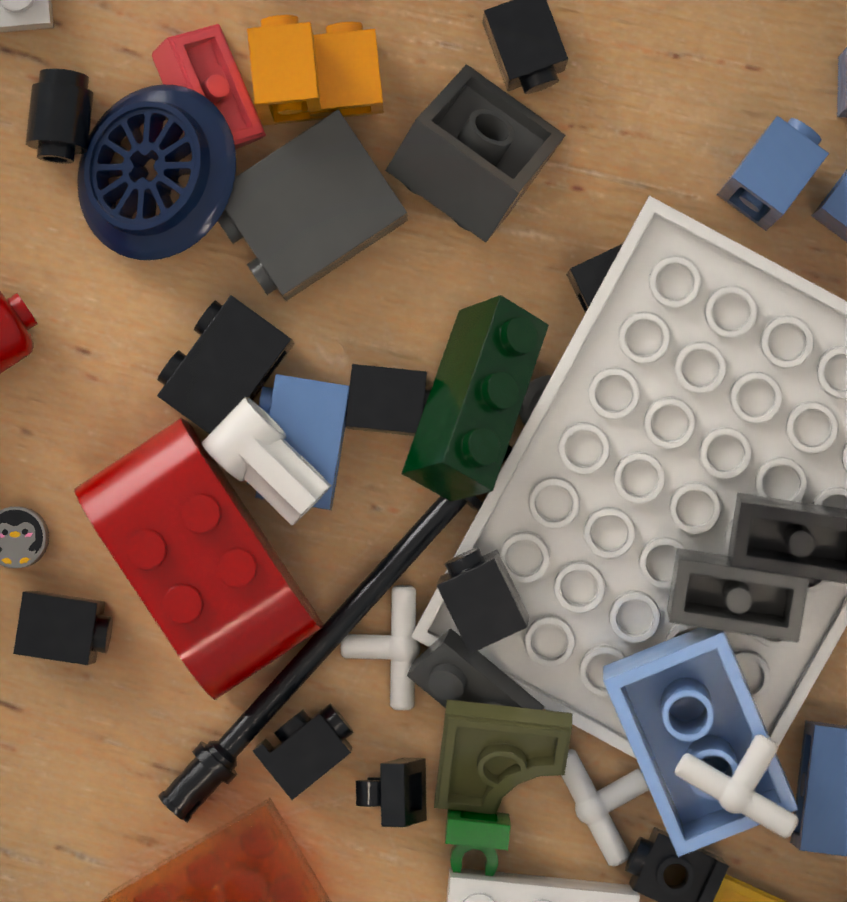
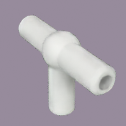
M396 585L391 590V635L348 634L341 641V655L343 658L391 660L390 707L394 710H411L415 702V682L407 677V674L419 655L420 643L411 638L416 628V589L410 585Z
M761 734L754 737L732 777L689 753L682 756L675 768V775L717 799L721 807L727 812L743 814L783 838L790 837L798 823L797 815L754 791L779 749L777 743Z
M569 749L565 775L561 776L575 801L576 815L581 822L589 827L608 865L618 866L629 859L630 852L609 812L649 790L641 769H636L597 791L576 750Z

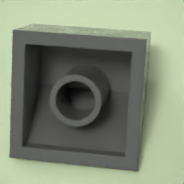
M466 64L416 118L385 171L401 181L411 192L420 195L454 219L461 228L472 232L484 242H487L521 199L562 142L565 134Z

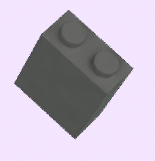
M336 110L236 176L229 201L218 222L233 244L244 238L256 256L247 266L265 293L268 295L278 289L284 300L287 301L407 222L408 214L341 112Z

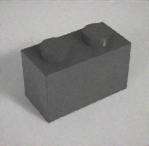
M677 548L667 607L669 623L799 643L809 578L731 566L727 555Z

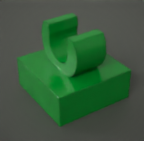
M447 810L445 844L453 845L450 854L453 872L461 873L464 854L469 850L476 849L483 852L486 856L485 875L493 876L498 868L497 849L508 850L511 824L508 813L497 812L494 815Z

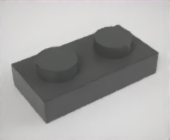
M451 628L413 662L407 674V677L445 708L447 700L543 710L545 707L479 651L469 654L462 637Z

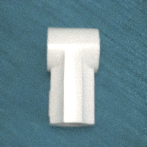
M245 397L202 441V445L222 468L237 480L242 482L246 480L291 525H294L323 497L332 485L284 440L286 434L273 418L254 401Z

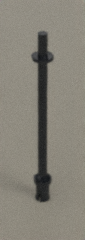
M508 445L503 463L512 450L510 445ZM440 496L323 625L324 627L316 632L220 740L209 741L208 744L201 741L192 751L196 757L170 786L158 796L173 814L188 823L196 810L222 782L229 784L236 777L237 773L234 769L237 766V756L467 503L472 509L479 511L483 503L476 496L452 502Z

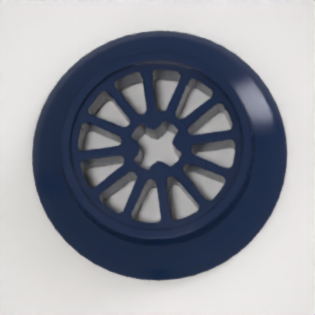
M154 85L142 88L123 97L108 109L92 129L89 135L88 150L81 155L78 169L77 187L80 207L94 235L114 252L137 260H159L171 257L185 251L200 241L222 215L229 201L235 181V145L224 116L202 94L177 85ZM165 120H168L163 128V122ZM142 124H144L143 135L140 131V126ZM184 132V137L180 139L182 133ZM126 136L131 144L130 150L121 146V141ZM115 152L123 156L124 161L122 163L111 164ZM192 153L191 161L180 162V160ZM150 159L156 161L153 166L158 173L152 181L146 179L149 173L145 165ZM182 175H190L186 187L178 182L179 177ZM121 176L119 179H117L109 185L110 177ZM172 189L180 194V197L174 204L170 197ZM156 203L158 204V207L160 209V214L157 216H155ZM137 210L136 218L132 219L134 213Z

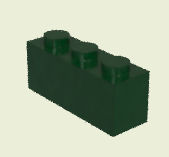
M501 295L459 310L401 474L451 502L493 491L549 324Z

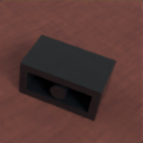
M232 295L229 296L224 305L215 300L206 309L194 328V331L201 335L187 355L177 351L165 365L157 379L164 385L157 396L209 434L245 397L250 398L252 401L255 399L294 345L290 337Z
M737 493L728 549L730 564L734 567L847 584V509Z

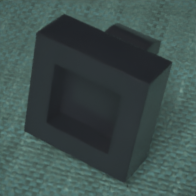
M400 758L380 763L381 777H368L367 780L356 781V806H381V827H407L427 820L426 758Z

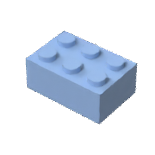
M699 627L603 666V682L677 856L680 857L760 825L743 814L727 812L721 807L717 799L675 775V768L684 754L689 753L732 777L754 737L761 734L770 739L726 632ZM776 753L754 791L786 810L794 812L798 810V807Z

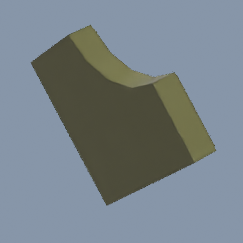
M447 700L434 808L496 815L502 798L518 784L539 776L565 775L573 713Z

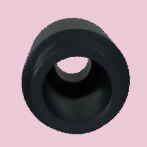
M43 69L40 71L39 83L33 84L31 89L26 145L37 149L38 159L52 163L68 164L74 162L75 154L87 152L94 95L88 89L89 77L87 75L65 69Z

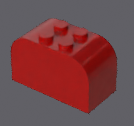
M182 418L178 419L74 489L83 511L182 662L205 692L214 700L324 627V623L216 461L203 447L202 440L190 422Z

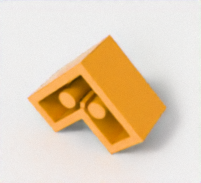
M295 15L269 16L260 20L261 27L247 28L254 103L263 126L323 120L336 110H339L343 117L384 113L375 29L363 30L362 23L339 22L326 26V34L313 35L311 22L299 23L298 17Z

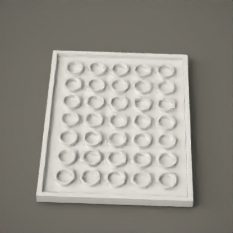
M648 196L502 466L493 491L488 492L454 555L456 557L474 548H479L482 556L498 550L529 615L527 628L478 651L545 706V710L573 713L572 725L635 759L634 752L603 682V666L699 628L669 623L667 607L677 548L728 556L737 493L847 509V301L651 196ZM809 578L799 643L725 631L770 739L777 743L778 747L847 627V584ZM436 588L411 635V638L428 647L450 628L461 636L438 588Z

